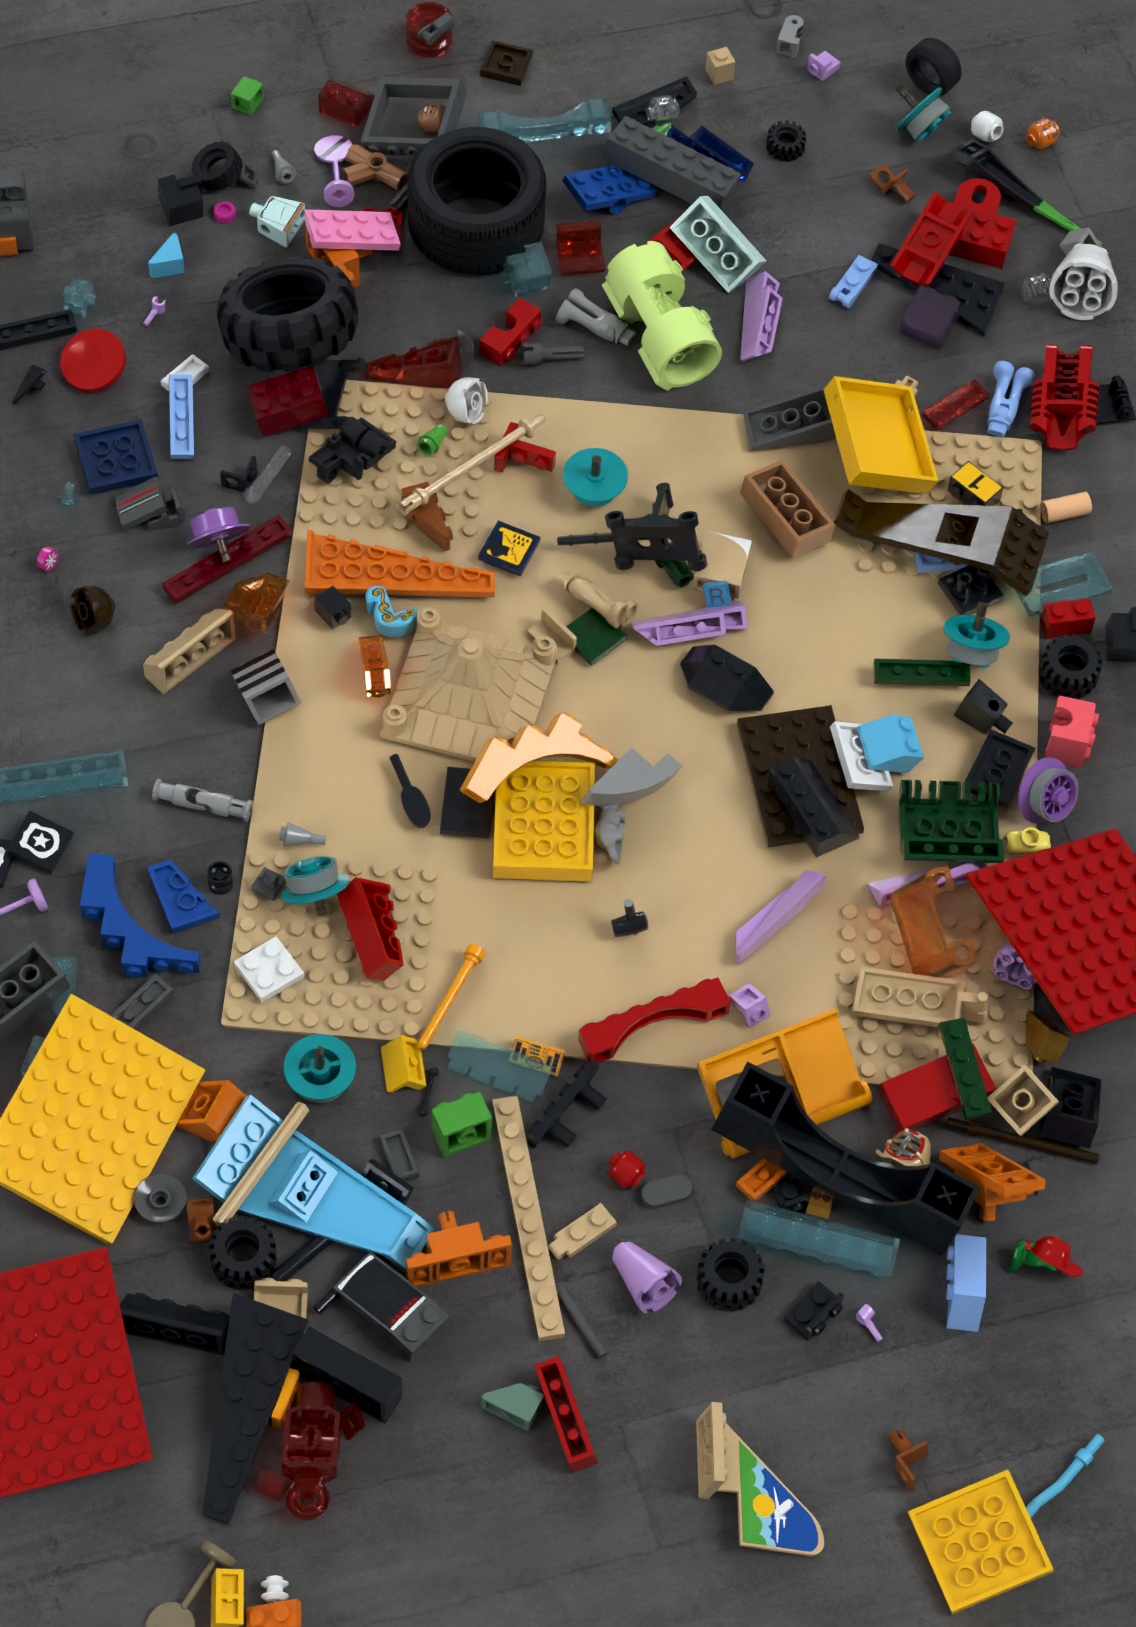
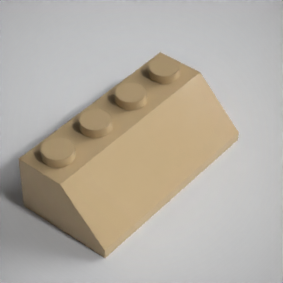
M214 609L209 614L203 615L199 622L192 627L186 628L174 641H169L157 654L151 655L146 659L145 663H143L145 678L163 694L168 692L236 639L234 613L231 610Z

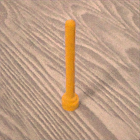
M469 944L464 952L465 962L418 1042L419 1048L426 1049L473 966L482 963L486 952L481 947Z

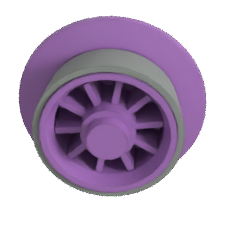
M1045 757L1036 761L1027 770L1020 783L1018 805L1022 816L1027 821L1035 824L1047 821L1058 822L1066 818L1073 810L1078 797L1079 789L1075 775L1067 771L1065 765L1056 758Z

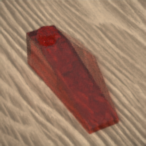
M458 337L434 340L429 342L430 346L419 350L413 347L409 349V352L401 356L391 354L370 361L364 374L365 379L430 388H450L455 381L460 379L462 373Z

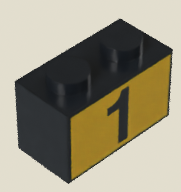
M967 461L950 476L947 490L953 497L958 498L966 505L995 506L1001 500L1003 487L971 462Z

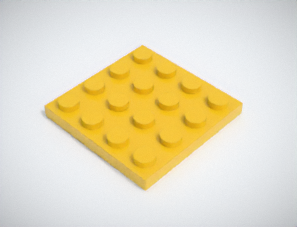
M1005 1470L908 1511V1515L952 1614L1054 1572L1009 1470Z

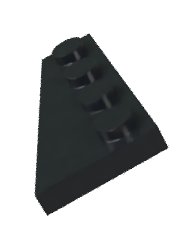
M686 76L613 107L612 113L618 123L627 116L649 128H653L661 121L668 120L671 117L669 114H671V111L672 113L675 111V107L677 113L694 100L697 96V91ZM671 97H672V99L674 100V103H675V107H673V108L669 106V105H673V102L670 100ZM660 105L661 107L662 105H665V108L661 111L659 108Z

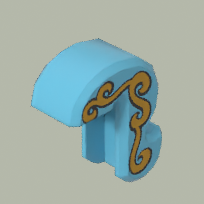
M372 586L367 590L365 595L366 610L369 614L374 612L375 629L381 635L393 638L402 637L413 632L417 626V608L394 614L384 587Z

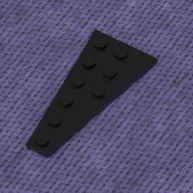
M878 243L872 257V261L878 264V270L891 278L899 279L905 283L904 286L909 290H916L923 299L948 315H955L961 319L962 324L967 327L971 325L978 330V334L983 337L985 336L1004 289V282L943 264L930 286H918L899 276L890 267L899 249Z

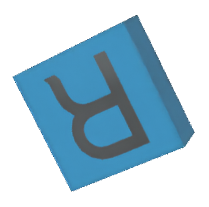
M728 581L704 583L703 589L707 607L731 605Z

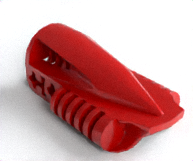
M1046 344L1043 379L1036 380L1033 383L1032 411L1029 427L1033 431L1042 432V436L1046 439L1047 449L1059 451L1075 450L1085 433L1096 431L1100 385L1095 381H1091L1092 345H1081L1080 351H1077L1076 354H1064L1063 351H1059L1058 344Z

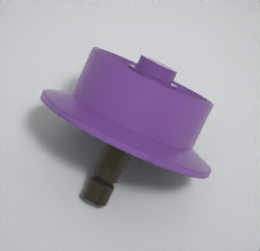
M234 507L213 508L189 521L194 538L187 543V547L193 549L217 544L222 563H227L232 560L228 553L226 541L246 533L251 529L250 524L239 523Z

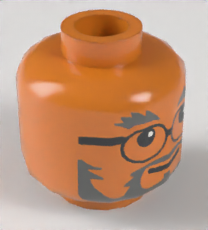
M1047 118L1029 125L1026 136L1028 144L1038 150H1043L1055 144L1060 133L1059 127L1056 122Z

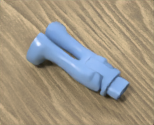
M998 361L993 368L997 385L989 408V419L987 421L989 427L987 432L997 437H1005L1006 431L1010 430L1011 423L1017 414L1024 389L1034 383L1036 377L1033 370L1025 367L1019 368L1014 376L1009 399H1006L1005 395L1014 372L1013 365L1007 361Z

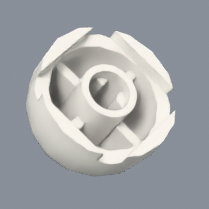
M461 378L455 381L447 391L445 402L449 413L456 420L476 424L483 418L484 412H481L483 405L487 406L488 395L486 384L479 381V378Z

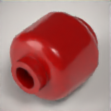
M630 1150L623 1152L622 1155L617 1151L608 1161V1164L611 1166L608 1170V1176L623 1189L629 1187L633 1189L646 1175L644 1172L645 1163Z

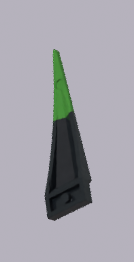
M970 139L953 149L951 157L956 159L960 165L968 166L967 171L975 177L992 182L1001 192L1069 231L1081 229L1033 192L990 148L974 139Z

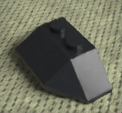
M715 644L693 646L680 663L688 688L728 711H762L774 695L773 689L756 667Z

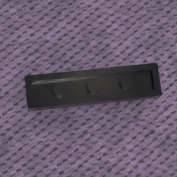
M71 309L0 325V349L77 332Z

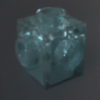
M72 278L70 286L66 285L62 298L65 299L63 311L71 309L72 314L85 318L88 308H93L97 297L96 294H93L94 285L83 279L76 280Z

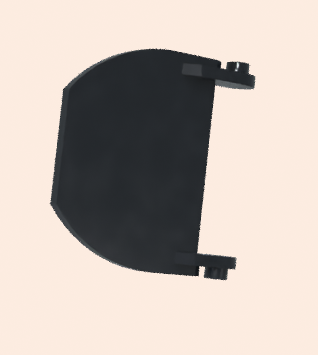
M365 359L327 360V362L314 366L329 416H322L320 419L298 425L299 427L309 429H341L343 423L350 418L347 416H337L348 373L366 372L368 364Z

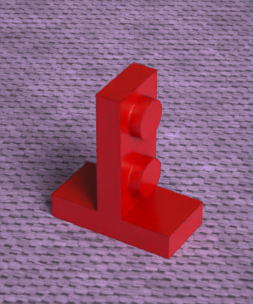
M510 421L503 438L519 428V424ZM516 440L495 454L494 470L503 473L508 460L511 459L517 463L534 466L539 470L553 472L556 465V451Z

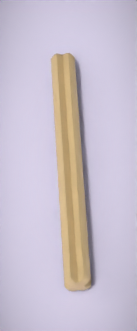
M297 1102L217 1211L212 1220L216 1226L219 1227L223 1222L226 1225L229 1223V1219L233 1218L306 1117L309 1109L304 1103Z

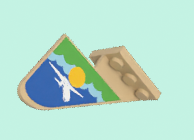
M711 1402L696 1420L699 1498L710 1499L716 1491L737 1493L739 1546L804 1556L818 1555L824 1547V1536L816 1518L726 1423V1414L722 1411V1403Z

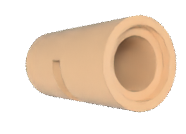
M1085 491L1041 501V516L1044 523L1048 524L1091 514L1092 503L1090 496Z

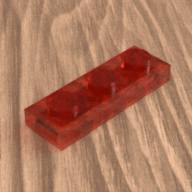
M974 379L924 410L922 417L938 431L988 400L990 393Z

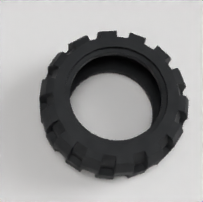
M294 256L285 260H277L276 258L264 261L260 266H250L239 272L237 279H230L224 286L217 305V318L221 338L226 349L239 363L246 367L254 365L257 370L273 372L274 370H284V372L298 371L301 367L309 365L314 367L327 362L329 356H337L346 349L348 341L353 339L359 322L355 291L345 273L338 266L332 267L329 261L319 258L308 260L305 256Z

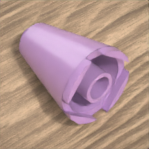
M621 1242L614 1248L612 1259L637 1307L643 1313H648V1309H652L655 1312L674 1298L677 1293L674 1290L677 1283L680 1286L682 1283L681 1275L676 1270L633 1242Z

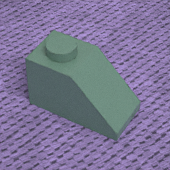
M522 1383L484 1393L481 1398V1408L528 1432L544 1405V1394H542L541 1390L533 1385L526 1386Z

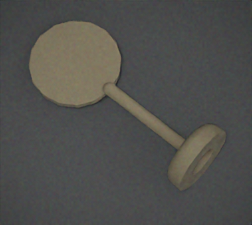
M205 1540L201 1546V1551L211 1560L182 1604L166 1602L157 1606L149 1614L146 1627H195V1619L187 1607L216 1564L226 1569H231L237 1561L215 1544Z

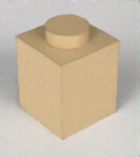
M727 47L707 52L705 70L714 85L734 79L735 60Z

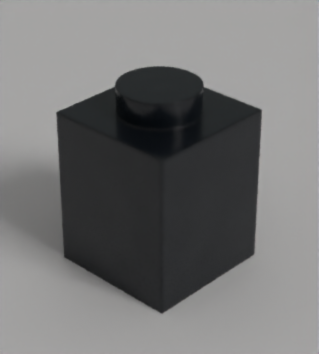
M331 586L314 598L315 612L332 630L339 625H344L351 618V604L334 586Z

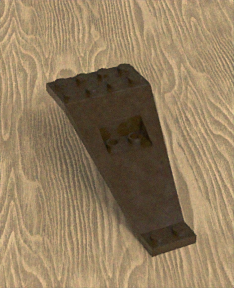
M849 489L843 494L833 520L837 527L853 537L948 560L957 566L964 564L988 570L1025 597L1032 591L1049 532L1042 526L1036 524L1013 506L866 502Z

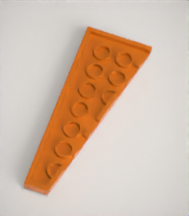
M307 530L305 593L321 594L331 586H334L341 594L366 595L370 587L382 586L386 589L387 595L495 597V572L473 567H457L452 565V562L444 561V563L431 561L426 556L418 558L407 555V552L378 545H374V547L359 544L356 540L344 541L336 539L334 535L328 534L327 537L314 534L312 530Z

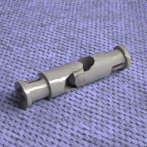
M161 779L156 780L152 794V800L155 801L161 799L170 801L176 806L200 811L209 810L215 815L224 817L231 815L243 818V821L246 822L250 819L253 807L252 800L246 802L233 799L231 795L210 793L207 790L179 783L172 785L162 782ZM192 794H196V804L187 801Z

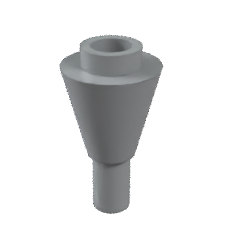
M278 150L272 151L271 157L274 160L277 182L281 184L290 183L296 177V169L281 157Z
M287 822L286 826L281 827L279 840L284 841V846L309 843L325 845L326 835L314 834Z

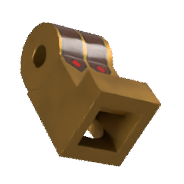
M814 1186L807 1206L804 1224L827 1229L833 1196Z

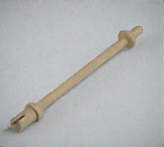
M540 414L530 421L525 419L519 420V428L425 489L419 487L414 489L413 494L398 502L399 508L408 504L407 507L400 511L407 515L420 505H426L431 495L524 435L527 438L533 437V429L545 422V416Z

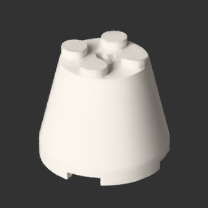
M1076 244L1051 278V299L1061 309L1062 314L1073 319H1094V316L1109 311L1117 298L1118 283L1108 257V252L1104 248L1093 244Z

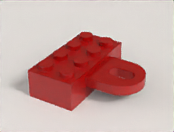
M981 178L966 180L959 186L954 202L946 201L960 209L973 210V214L949 255L1003 269L1017 220L997 214L1001 194L998 187L992 182ZM982 191L985 193L986 196L982 203L972 201L974 192Z

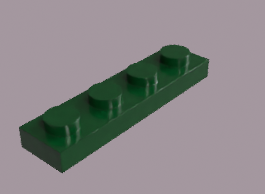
M875 658L873 662L874 684L970 686L971 682L970 664L945 660Z
M965 1017L940 1022L939 1030L965 1121L990 1116L992 1113Z

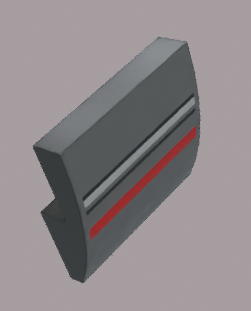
M157 476L115 496L118 515L125 530L168 511L163 499L165 496Z

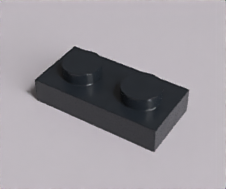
M374 1159L367 1162L361 1174L403 1205H406L414 1187Z

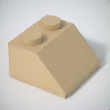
M1025 1064L988 1097V1101L1020 1136L1059 1103L1055 1096Z

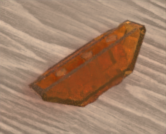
M270 573L261 574V577H252L237 582L225 601L224 607L234 613V618L243 627L249 628L254 633L266 635L278 613L290 580Z

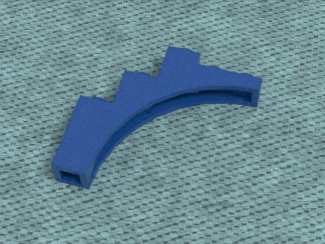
M89 853L80 901L81 915L83 918L93 921L103 919L100 933L102 946L110 949L123 948L121 959L122 974L131 978L148 977L149 968L160 972L173 970L184 974L199 973L201 966L199 952L179 949L163 943L146 933L132 920L122 906L115 888L116 866L114 855Z

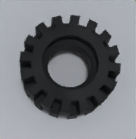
M785 120V124L782 121H779L778 125L774 123L772 128H769L767 134L766 149L769 150V155L773 154L774 159L780 157V161H784V158L787 159V162H791V158L794 161L797 160L798 156L801 157L805 150L806 132L804 129L802 130L800 124L796 127V122L789 124V121ZM790 139L793 141V143L786 144L780 142L779 140Z

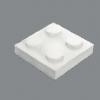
M277 936L234 961L235 968L262 1003L304 978V972Z

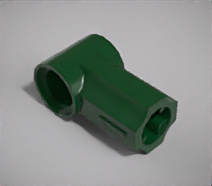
M655 560L660 569H665L676 587L682 588L687 586L694 579V574L685 561Z

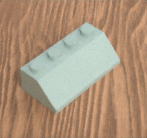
M700 196L669 227L728 293L750 278L766 262L765 258L709 196Z

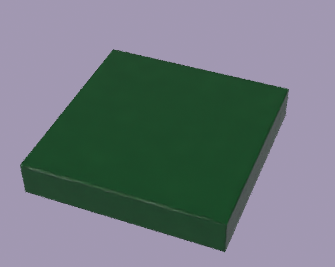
M593 608L566 626L577 637L575 651L591 666L627 640V635L619 627L615 628L610 625Z

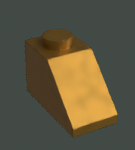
M1028 1011L1026 1015V1048L1033 1053L1032 1057L1035 1060L1044 1064L1047 1061L1057 1064L1070 1037L1049 1018Z

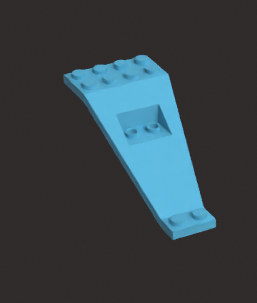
M252 1095L246 1096L192 1179L224 1203L283 1120ZM295 1130L237 1211L361 1250L371 1251L386 1257L403 1272H406V1259L421 1252L427 1242V1234L432 1233L435 1229L411 1209L297 1130ZM311 1172L315 1174L314 1180L310 1178ZM297 1193L301 1194V1201L297 1199Z

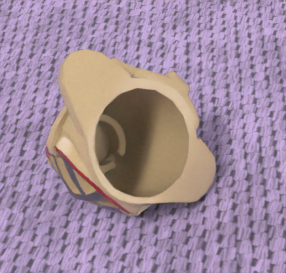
M905 1128L887 1140L884 1152H881L879 1149L875 1151L880 1162L900 1166H920L930 1163L931 1145L926 1136Z

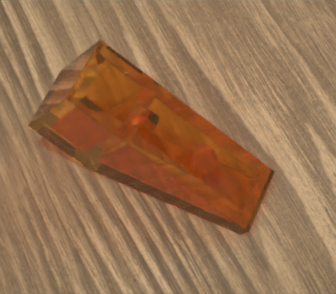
M383 636L359 637L367 697L380 698L385 695H391L390 672Z

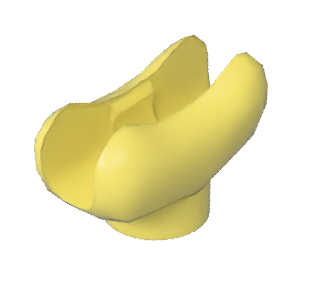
M1028 827L1025 830L1010 831L1004 835V839L1008 840L1004 849L1011 854H1032L1051 848L1050 835L1033 827Z

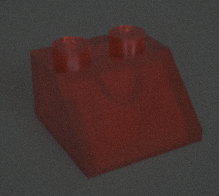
M328 80L318 95L319 113L358 127L371 108L375 94L339 80Z

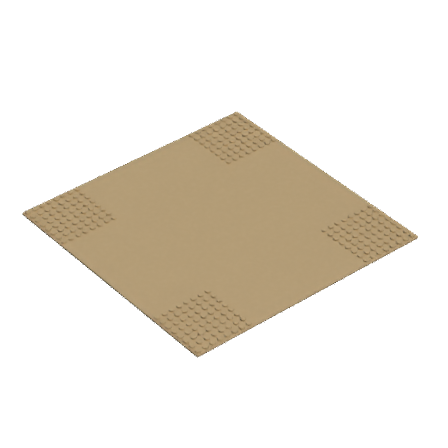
M346 380L337 416L354 417L357 420L361 417L397 441L396 448L369 469H363V475L360 480L340 469L336 478L327 484L317 477V466L308 460L309 456L327 443V438H332L334 433L338 435L340 429H308L276 646V654L301 704L265 722L221 1018L222 1026L225 1028L301 1035L326 1034L336 1038L390 1042L401 1035L420 1040L464 964L466 948L469 944H475L486 952V956L481 964L473 966L428 1046L511 1053L515 1037L519 1036L565 1050L563 1058L587 1060L578 1042L579 1029L585 1024L603 1021L611 1014L617 1013L619 1015L627 1012L635 1005L642 1006L648 1004L659 996L666 997L674 994L680 988H690L696 986L704 979L712 980L718 977L728 997L733 992L750 983L766 997L770 1017L753 1027H749L745 1015L731 1003L729 1014L708 1022L686 1018L664 1019L637 1030L619 1047L613 1058L604 1062L698 1070L697 1063L837 1008L838 1018L860 1079H863L868 1085L880 1086L884 1081L947 1054L938 1027L853 1015L852 1010L860 968L868 967L966 981L965 992L975 994L985 992L988 995L987 1023L980 1025L978 1022L965 1021L971 1042L974 1043L996 1089L1024 1064L1033 1072V1053L1026 1048V1015L1028 1011L1034 1012V984L1031 989L1025 990L995 977L993 959L1008 939L971 884H964L907 907L902 899L879 907L868 884L962 863L910 861L903 859L900 852L899 832L900 781L912 780L913 797L915 780H921V799L929 798L928 786L930 780L936 781V798H938L939 781H960V799H962L963 782H965L988 734H983L954 716V713L978 679L983 681L1007 702L1008 706L1002 715L1011 720L1013 724L1004 735L1035 747L1034 754L1024 775L1037 761L1040 565L1032 591L1026 597L991 573L990 577L1004 597L1002 601L987 607L985 618L996 621L1004 626L1010 634V640L1006 646L999 649L997 661L990 664L989 667L982 668L970 664V686L874 684V658L953 661L952 656L947 651L950 638L945 634L943 628L944 623L949 618L959 616L960 614L940 588L938 581L939 578L957 570L917 573L913 551L850 536L836 525L829 543L792 559L742 497L740 490L745 475L783 460L832 521L841 498L848 489L859 495L866 502L966 505L958 498L953 497L947 489L950 476L969 461L1003 487L1001 500L995 506H1013L1015 509H1022L1029 519L1041 526V441L924 430L938 477V483L927 494L849 485L836 438L825 442L752 451L743 414L487 392V406L483 405L481 412H484L483 418L476 424H469L456 420L449 413L445 402V395L449 390L447 388ZM540 414L545 416V422L533 429V437L527 438L524 435L518 440L556 451V465L553 472L539 470L534 466L517 463L511 459L508 460L503 473L494 470V454L436 492L438 508H443L446 521H444L446 527L450 526L453 534V540H450V550L445 551L412 524L408 520L407 515L400 511L404 509L403 507H398V502L401 501L402 488L428 482L431 485L502 439L510 421L519 424L518 422L521 419L530 421ZM437 424L444 425L448 430V434L445 436L438 452L431 456L422 454L417 446L419 437L433 429ZM588 448H601L615 453L624 461L628 470V481L625 489L610 503L600 507H590L580 503L567 489L563 480V469L567 460L576 452ZM660 483H669L674 506L669 510V517L678 519L680 514L687 511L697 513L699 524L695 527L699 550L702 549L706 531L720 532L724 535L743 537L752 541L751 553L742 580L739 599L731 598V602L741 601L745 605L748 629H726V635L656 646L642 634L635 631L631 626V622L706 608L704 591L693 589L694 579L687 586L682 588L676 587L665 569H660L655 560H634L632 568L619 570L616 568L614 560L616 556L614 542L558 546L557 537L569 536V534L611 533V529L606 526L605 515L612 511L623 512L624 519L640 518L652 514L653 503L657 498L656 486ZM500 524L536 538L520 568L513 567L483 554L484 549ZM307 530H312L314 534L327 537L328 534L334 535L336 539L344 541L356 540L359 544L374 547V545L404 551L407 552V555L418 558L426 556L429 557V560L444 563V561L452 562V565L457 567H473L495 572V597L388 595L394 614L412 608H417L418 614L424 608H433L440 613L441 622L526 644L533 645L534 641L527 635V629L541 620L542 609L545 607L565 626L592 608L587 603L574 599L573 595L564 589V584L557 580L561 572L577 573L580 575V578L589 579L614 602L621 601L625 603L627 600L632 599L639 604L632 620L624 627L619 626L627 635V640L591 666L577 652L557 665L555 663L535 725L544 734L553 716L560 713H569L577 719L576 722L582 725L578 734L587 735L592 739V743L598 747L608 748L618 760L633 748L653 767L667 753L682 765L674 778L662 788L641 799L620 804L618 811L626 809L619 864L612 861L608 851L597 844L594 836L592 882L493 878L496 789L494 790L489 839L440 834L447 768L471 769L475 761L380 738L383 712L390 706L417 626L413 632L402 637L389 638L383 636L375 629L374 612L369 614L366 610L365 595L342 594L351 604V618L344 625H339L332 630L315 612L314 598L319 594L305 593ZM497 533L493 541L501 544L502 534ZM638 540L642 546H650L649 540ZM715 644L756 667L773 689L774 695L762 711H728L688 688L680 667L681 661L693 646ZM832 705L836 722L865 724L889 715L912 718L924 758L909 773L889 771L893 787L889 791L854 789L864 825V832L858 834L860 836L859 839L817 858L807 842L774 847L767 846L737 726L738 718ZM994 726L991 728V729L994 730V731H997V732H999V733H1002L1000 730H998V729H997L996 727H994ZM393 754L399 755L411 785L417 787L428 802L431 819L424 828L415 827L403 808L401 801L403 789L389 759ZM559 756L531 760L590 763L572 757ZM595 765V783L609 769L604 770ZM1020 783L1008 807L997 806L999 839H1003L1004 862L1030 854H1011L1006 852L1004 848L1008 840L1004 839V835L1010 831L1025 830L1028 827L1036 828L1037 824L1027 821L1020 812L1018 805ZM970 793V800H977V796ZM594 806V831L598 821L601 819V816H599L601 807ZM287 822L311 833L326 835L325 845L309 843L284 846V841L279 840L281 827L286 826ZM317 856L334 857L337 861L338 873L348 875L350 881L358 877L390 884L391 892L388 894V897L394 904V910L391 911L392 919L397 922L398 929L394 932L395 936L400 939L404 965L384 981L366 978L358 953L355 950L352 936L347 928L343 911L339 906L340 903L337 895L335 894L324 899L327 914L324 916H318L317 907H315L314 902L304 904L284 902L281 898V893L288 887L287 883H285L275 900L272 901L252 891V884L263 868L266 867L283 876V872L296 862ZM986 863V864H987V866L989 867V866L996 865V864H999V863ZM809 870L825 874L824 888L806 903L805 909L742 963L737 965L735 962L736 931L788 887L791 888L804 871ZM631 899L634 903L635 912L643 911L646 914L648 930L637 933V935L615 937L611 920L626 915L623 903L625 900ZM277 936L304 972V978L262 1003L235 968L234 961ZM776 1058L757 1065V1067L776 1077L785 1078L780 1062Z

